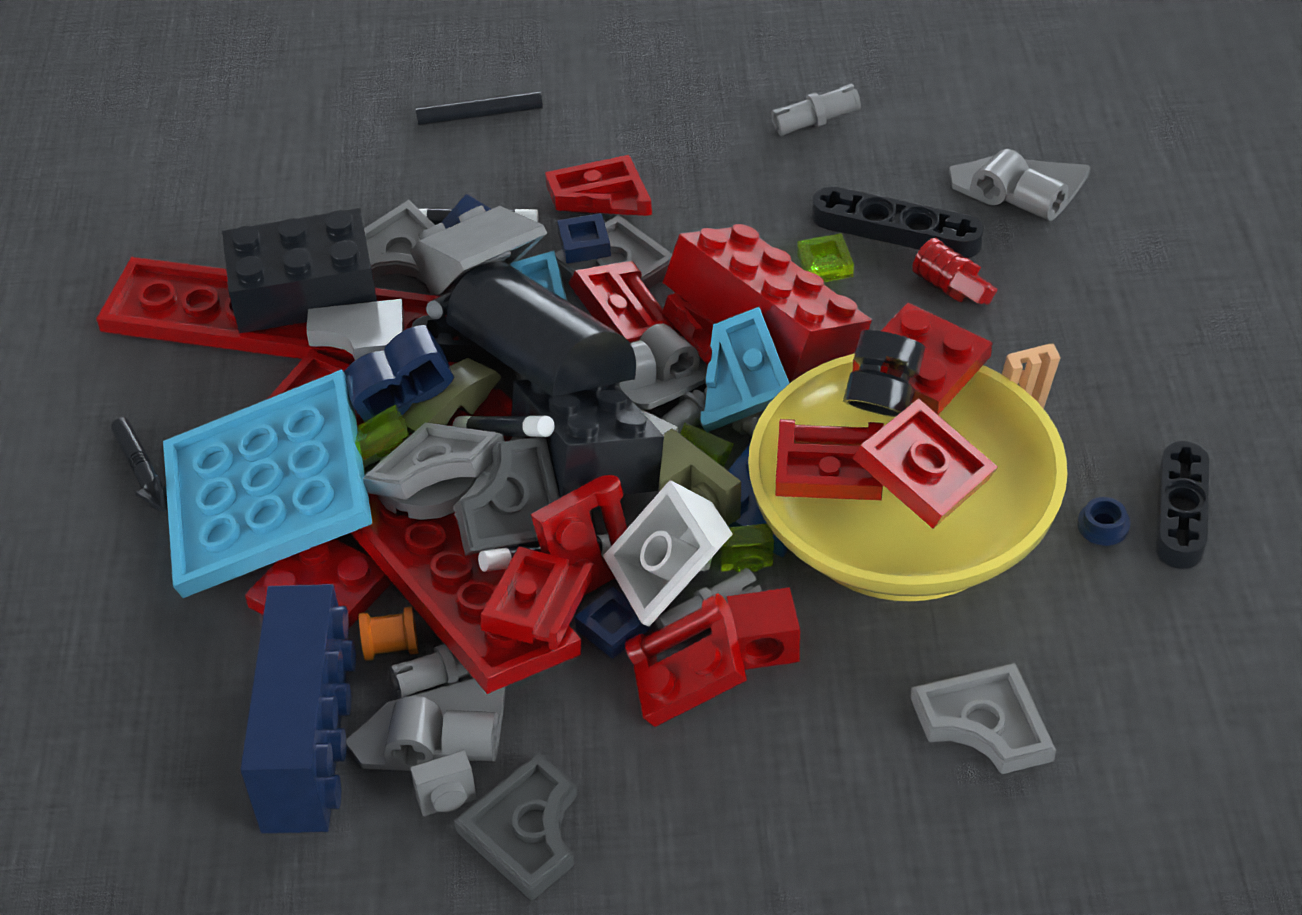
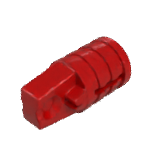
M937 238L928 240L920 248L913 261V273L923 277L930 283L932 282L937 288L943 289L945 294L958 302H962L966 296L978 304L984 303L989 305L998 290L995 286L977 275L981 269L979 265L966 257L964 258L958 252H954L952 248L945 246Z

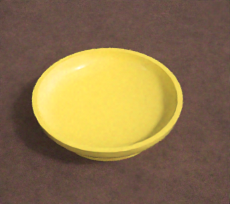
M855 354L823 363L799 376L775 396L760 416L749 446L748 466L756 502L764 520L776 537L802 561L844 587L879 599L925 601L942 598L985 582L1008 570L1025 558L1044 538L1059 511L1066 490L1068 475L1067 458L1063 442L1049 415L1023 388L1010 381L1004 375L984 365L938 416L997 465L998 468L985 484L934 529L884 485L882 501L775 496L780 419H795L796 425L868 427V422L884 423L885 426L895 418L864 411L843 402L849 375L853 370Z

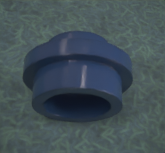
M1098 497L1089 501L1082 508L1078 516L1077 526L1080 534L1086 540L1097 545L1110 546L1122 542L1127 537L1130 529V518L1125 507L1119 501L1109 497Z

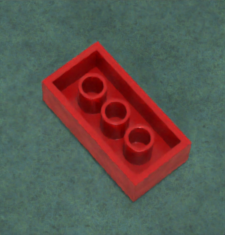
M735 224L733 227L721 229L703 228L701 231L679 234L663 280V284L680 295L715 324L759 307L789 381L795 380L823 363L855 354L860 332L862 330H869L872 322L871 318L857 309V304L853 300L833 292L823 284L824 281L820 276L800 268L791 261V256L787 252L771 247L759 238V233L755 229L743 224Z

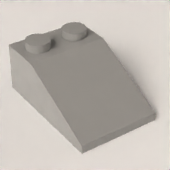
M478 206L460 215L458 218L461 223L446 229L443 223H439L419 233L420 240L411 249L410 253L430 294L443 296L453 291L468 272L482 264L502 262L510 265V263L518 261L547 234V231L543 224L502 206L489 211H485L483 206Z

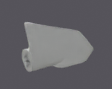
M1010 149L1000 150L995 156L949 167L952 189L990 205H998L1006 201L1049 221L1054 220L1065 209L1090 173L1089 165L1027 160L1016 151Z
M663 323L656 324L648 328L639 341L630 343L636 357L635 379L616 383L638 408L649 410L705 384L708 365L698 355L699 352L670 326Z
M472 678L387 702L364 725L346 739V747L362 769L411 771L410 767L464 750L469 761L495 762L501 733L505 687L486 694L475 679Z

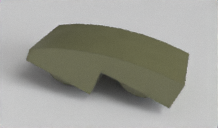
M466 358L450 366L454 379L444 391L429 400L412 403L409 409L395 422L404 430L413 434L425 422L447 425L457 409L473 415L477 408L487 399L491 390L501 379V376L496 371Z

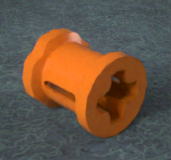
M413 606L404 607L403 613L370 617L368 613H359L360 637L365 661L373 660L375 654L407 650L410 655L419 654Z

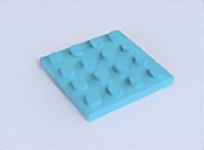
M342 369L163 441L173 587L182 598L373 524L368 491L363 481L365 472L355 409L347 392L346 375Z

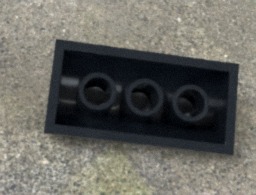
M490 262L474 268L459 281L451 294L447 307L446 323L553 397L635 379V352L625 337L506 263Z

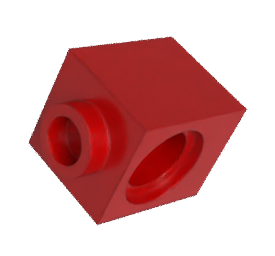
M790 587L726 596L733 615L745 670L800 662V626Z

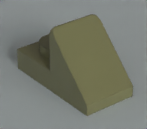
M673 428L665 432L659 492L671 480L711 501L727 526L741 518V481Z

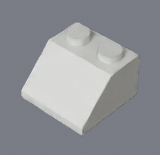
M670 480L603 557L640 622L649 627L733 534L711 501Z

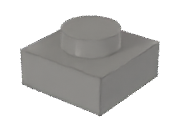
M465 750L410 767L417 800L423 816L436 812L453 811L464 803L477 800L472 769Z

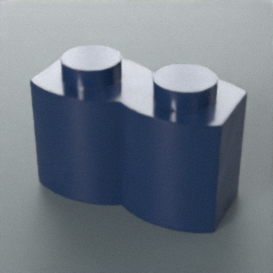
M419 325L404 330L396 335L383 351L371 352L358 358L344 371L347 393L351 404L369 429L380 428L396 421L409 409L412 403L423 402L437 396L454 379L443 350L426 325Z

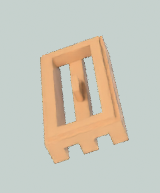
M1054 343L1011 353L1006 357L1002 375L1017 385L1019 383L1020 387L1029 393L1044 409L1061 357ZM1027 362L1025 370H1022V363Z

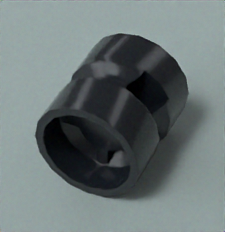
M862 330L854 355V360L860 367L859 370L853 371L849 375L843 402L864 411L896 417L912 403L915 389L909 383V379L919 375L926 347L916 340L878 330ZM881 366L888 367L887 373L880 372Z

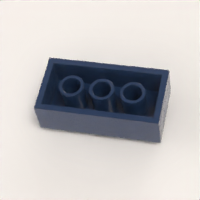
M333 584L268 586L240 770L261 834L329 832L331 809L340 808L341 780L339 775H335L336 762H344L346 758L345 729L340 727L342 716H349L351 712L350 684L346 683L347 672L355 671L356 645L354 639H347L349 625L347 607L338 606Z

